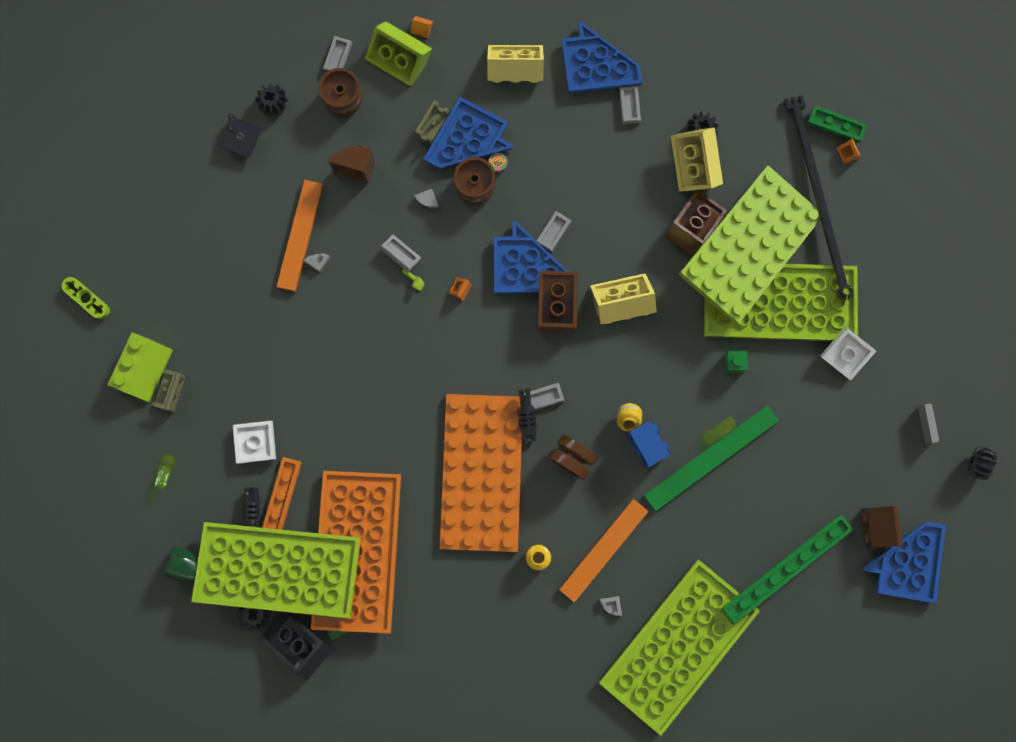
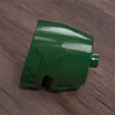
M173 546L165 577L178 581L194 582L198 556L189 550Z

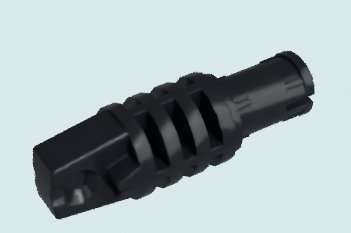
M523 389L518 390L520 407L518 409L519 427L524 443L536 441L537 423L535 407L531 403V389H525V395Z
M246 487L242 501V522L245 526L257 527V524L260 522L259 489L257 487Z

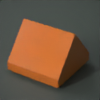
M415 16L412 19L410 34L428 39L433 21Z
M853 139L837 147L843 164L858 160L860 157Z
M457 277L448 294L464 301L472 285L470 281Z

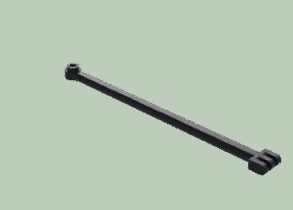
M803 95L798 96L799 103H797L796 97H791V104L789 98H785L786 112L792 111L836 276L838 284L836 294L842 301H845L846 297L849 300L853 296L854 291L847 283L801 109H804L806 106ZM843 289H847L849 294H845Z

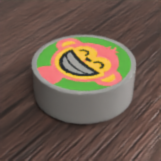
M502 153L492 154L489 158V163L493 167L494 172H503L507 167V158Z

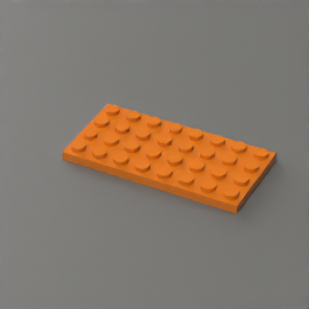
M446 394L440 549L518 552L522 432L519 427L518 409L520 407L518 396Z
M323 471L318 533L359 537L361 542L351 619L312 615L311 630L391 633L401 474Z

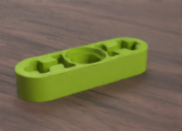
M68 277L62 282L63 291L93 317L100 320L108 317L110 313L109 306L79 280ZM69 284H74V287H76L80 291L75 292L74 290L70 289ZM86 293L90 294V301L82 303L81 297ZM95 304L96 306L102 308L103 313H98V311L92 306Z

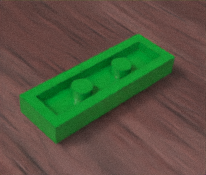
M814 105L807 122L808 125L848 140L853 139L856 143L862 141L868 125Z

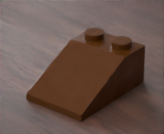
M696 190L664 236L693 256L715 230L727 210L699 190Z
M539 271L537 332H576L578 272Z

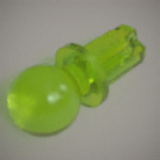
M729 417L720 424L716 423V429L705 431L704 440L709 444L716 443L719 435L725 437L728 431L737 426L735 420Z
M165 454L160 459L162 467L157 469L158 476L155 482V486L164 489L167 486L170 475L173 474L171 469L175 466L176 459L171 454Z

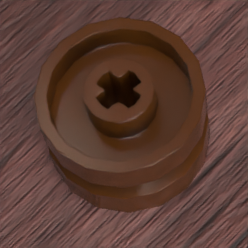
M334 68L326 72L319 82L320 96L325 108L330 113L337 116H348L360 108L363 93L358 78L352 71L345 68Z
M471 157L459 163L455 169L454 183L456 193L463 201L474 205L482 204L494 194L496 177L494 169L488 161L483 158Z
M562 434L557 444L565 453L558 449H552L547 458L573 476L584 480L589 471L581 462L588 466H593L598 456L582 443Z

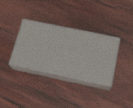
M334 36L323 67L324 72L334 68L345 67L353 44L352 41Z
M638 86L619 87L622 125L641 123Z
M555 211L536 241L544 249L552 253L572 220Z
M394 235L380 247V250L408 273L421 261L419 255Z
M559 383L530 392L531 403L535 410L565 401Z
M932 404L918 406L925 444L939 442Z

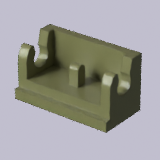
M434 100L415 131L417 139L431 146L449 116L448 108H441L440 104Z
M164 369V376L152 406L174 412L186 376Z

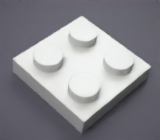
M845 327L820 356L849 380H852L875 354L876 350Z
M273 421L233 425L236 464L276 460Z

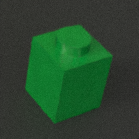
M728 351L724 354V374L745 373L748 371L747 351Z

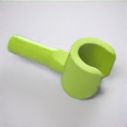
M403 269L402 272L414 281L411 286L421 291L424 286L422 279Z

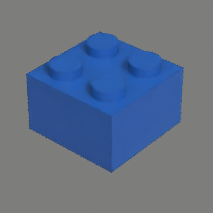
M651 421L626 435L644 469L670 456L668 444L665 440L661 441L658 435L660 431L655 423L652 424Z

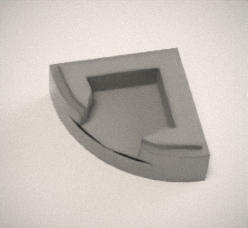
M432 189L415 195L416 200L421 205L432 209L439 207Z
M324 253L308 256L304 262L320 273L331 257Z
M619 596L599 599L601 606L606 612L614 616H622Z

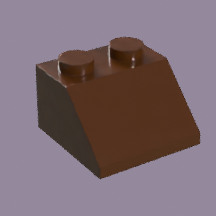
M352 145L330 156L328 163L333 173L369 183L375 160L368 147Z
M897 506L862 508L860 513V521L864 525L862 539L867 548L902 546Z

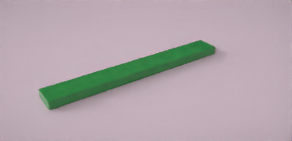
M768 405L643 496L654 511H657L779 421Z
M842 514L838 515L721 607V611L732 625L736 624L852 532L853 528Z

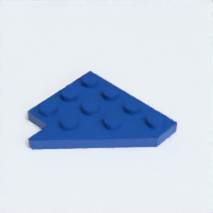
M578 22L579 37L562 39L568 94L642 85L640 65L584 23Z
M459 96L423 160L429 165L442 170L457 166L466 158H485L495 153L510 151L513 149V145L501 139L508 126V121Z
M513 221V237H494V294H539V271H567L516 221Z
M923 522L901 538L902 546L889 547L863 566L862 571L878 573L875 593L936 604L946 525Z

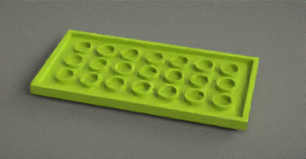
M766 166L678 275L737 325L819 222L818 209L770 166Z
M785 264L737 325L704 297V337L833 341L845 327L858 336L857 266H843L847 283L853 288L854 293L849 300L846 297V300L842 301L836 294L838 284L833 265ZM843 289V292L848 295L849 291Z
M204 522L191 602L351 619L361 538Z
M697 559L601 678L599 684L662 736L760 610L757 608L753 609L740 621L732 625L720 608L739 593Z

